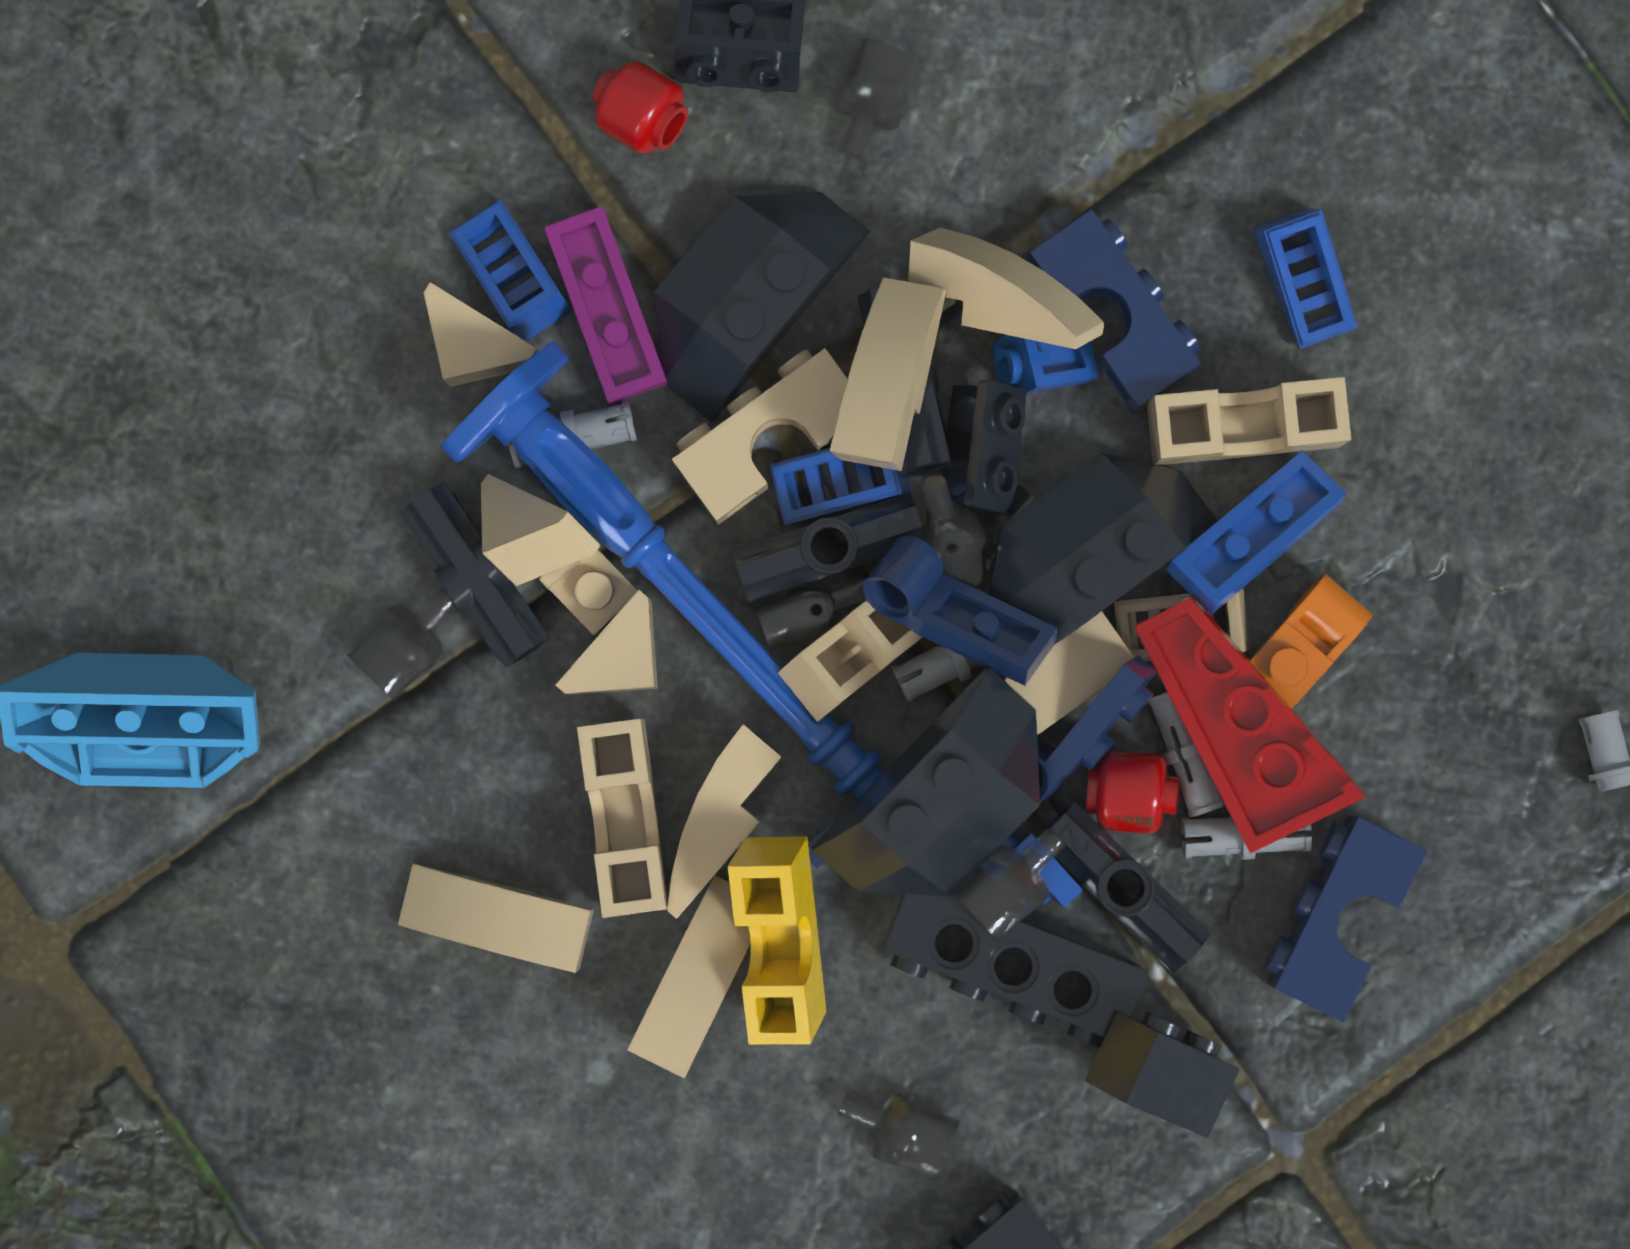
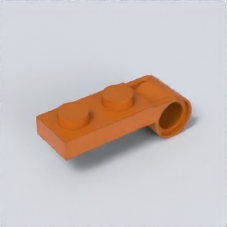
M1324 573L1301 596L1284 621L1249 660L1293 709L1359 635L1373 614Z

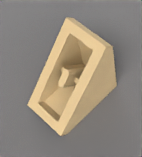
M431 282L424 291L443 380L450 387L512 373L539 352L531 344Z
M490 474L482 481V553L516 586L591 557L601 546L568 511Z
M638 590L558 681L556 686L568 695L658 689L652 601Z

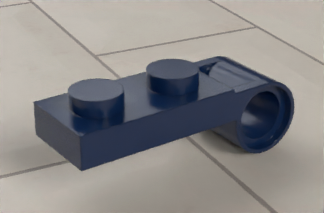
M914 536L899 537L863 583V594L868 603L883 616L912 629L914 633L984 667L989 665L997 673L1026 686L1055 645L1058 627L944 574L943 561L930 544Z
M1139 655L1121 667L1056 749L1049 744L1037 742L1038 767L1043 778L1042 786L1039 789L1040 803L1056 792L1069 775L1081 767L1082 764L1091 771L1115 743L1107 733L1120 717H1123L1130 723L1152 698L1154 693L1146 685L1158 671Z

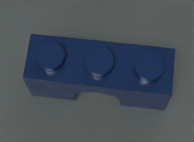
M1091 209L1032 250L1027 261L1045 271L1081 300L1087 297H1101L1111 301L1119 308L1125 320L1123 341L1103 354L1097 364L1133 414L1145 406L1154 395H1161L1194 372L1201 364L1195 356L1200 351V346L1183 321L1179 319L1172 323L1159 303L1164 300V295L1150 273L1144 268L1136 272L1123 252L1128 249V244L1118 227L1108 217L1100 221Z
M1348 816L1344 825L1335 822L1329 830L1319 855L1327 860L1316 882L1307 879L1294 902L1292 913L1299 917L1289 938L1280 935L1267 957L1264 969L1271 972V975L1266 984L1344 1022L1372 965L1354 957L1341 945L1337 935L1338 917L1342 909L1350 901L1363 896H1371L1387 905L1400 908L1427 850L1357 816Z

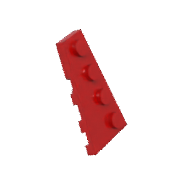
M1193 597L1134 626L1250 854L1367 796L1365 791Z

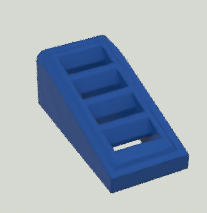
M501 199L448 232L505 324L514 335L527 341L570 313L571 308ZM503 227L508 233L506 236L477 254L473 248L475 245ZM516 249L519 250L520 255L492 273H489L488 267ZM529 271L533 272L534 276L503 295L501 289Z
M1306 208L1253 228L1263 261L1297 348L1301 349L1358 328L1321 209ZM1305 232L1308 242L1283 250L1280 240ZM1314 256L1317 266L1291 275L1288 267L1289 264ZM1323 280L1326 290L1298 299L1296 289ZM1332 303L1335 314L1306 324L1303 313Z
M830 448L769 465L784 525L887 500L911 492L909 478L900 477L898 470L882 468L886 485L877 487L873 467L871 465L855 463L862 491L853 494L845 462L831 453ZM820 465H829L837 496L835 499H827L819 468ZM801 470L805 471L813 505L806 507L802 505L794 472Z

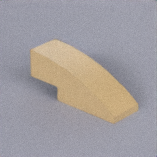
M938 228L910 241L908 282L945 288V297L963 301V326L1071 349H1077L1103 335L1104 322L1080 298L1045 271L1008 250L977 237L944 228Z
M889 278L882 279L854 356L830 447V452L840 460L902 471L914 413L920 414L946 295L945 288Z
M944 568L943 573L946 574V575H948V576H950V577H952V576L948 573V571ZM866 600L836 626L799 653L778 674L818 722L923 637L914 633L912 629L883 616Z
M1101 611L1080 628L1056 643L1026 686L1007 677L1004 680L1036 709L1038 735L1106 687L1121 667L1133 659L1134 656Z
M744 724L717 758L697 794L683 829L672 870L667 911L676 919L742 844L744 839L760 823V820L742 804L782 757Z
M414 863L398 925L498 954L576 973L580 969L594 908Z
M714 875L627 1049L684 1079L751 944L749 927L734 926L729 881Z

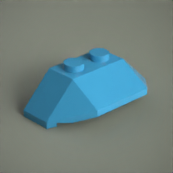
M75 653L0 684V721L4 746L17 753L24 751L42 766L78 785L205 788L231 770L244 757L248 758L257 752L260 746L255 689L203 655Z

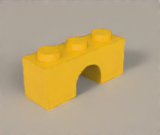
M746 837L728 865L734 926H748L750 932V966L747 977L742 984L748 1044H811L827 1011L808 837Z

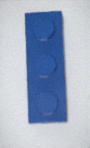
M1302 450L1171 560L1167 572L1212 615L1341 505L1347 493Z

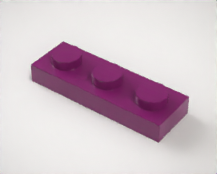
M603 206L544 227L608 404L612 405L667 385L666 377Z

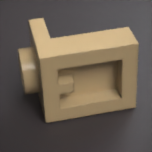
M599 550L591 557L542 575L539 579L595 637L612 621L637 592L634 586Z

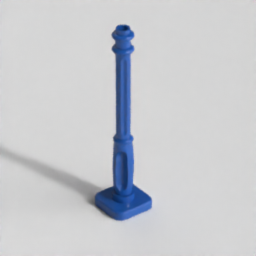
M554 340L509 374L442 442L440 447L455 462H461L493 436L505 447L512 443L520 457L556 499L585 528L597 537L606 548L621 557L623 566L626 568L635 566L797 734L803 744L810 750L807 757L808 763L812 766L823 764L838 779L834 785L835 791L841 795L851 792L859 799L884 773L877 766L881 759L880 753L876 750L865 752L852 739L851 735L853 734L854 726L850 722L845 721L838 724L829 714L818 722L814 719L778 674L783 667L663 540L665 537L663 527L655 526L647 511L612 470L561 420L546 410L551 404L543 397L540 391L562 370L569 360L568 355Z

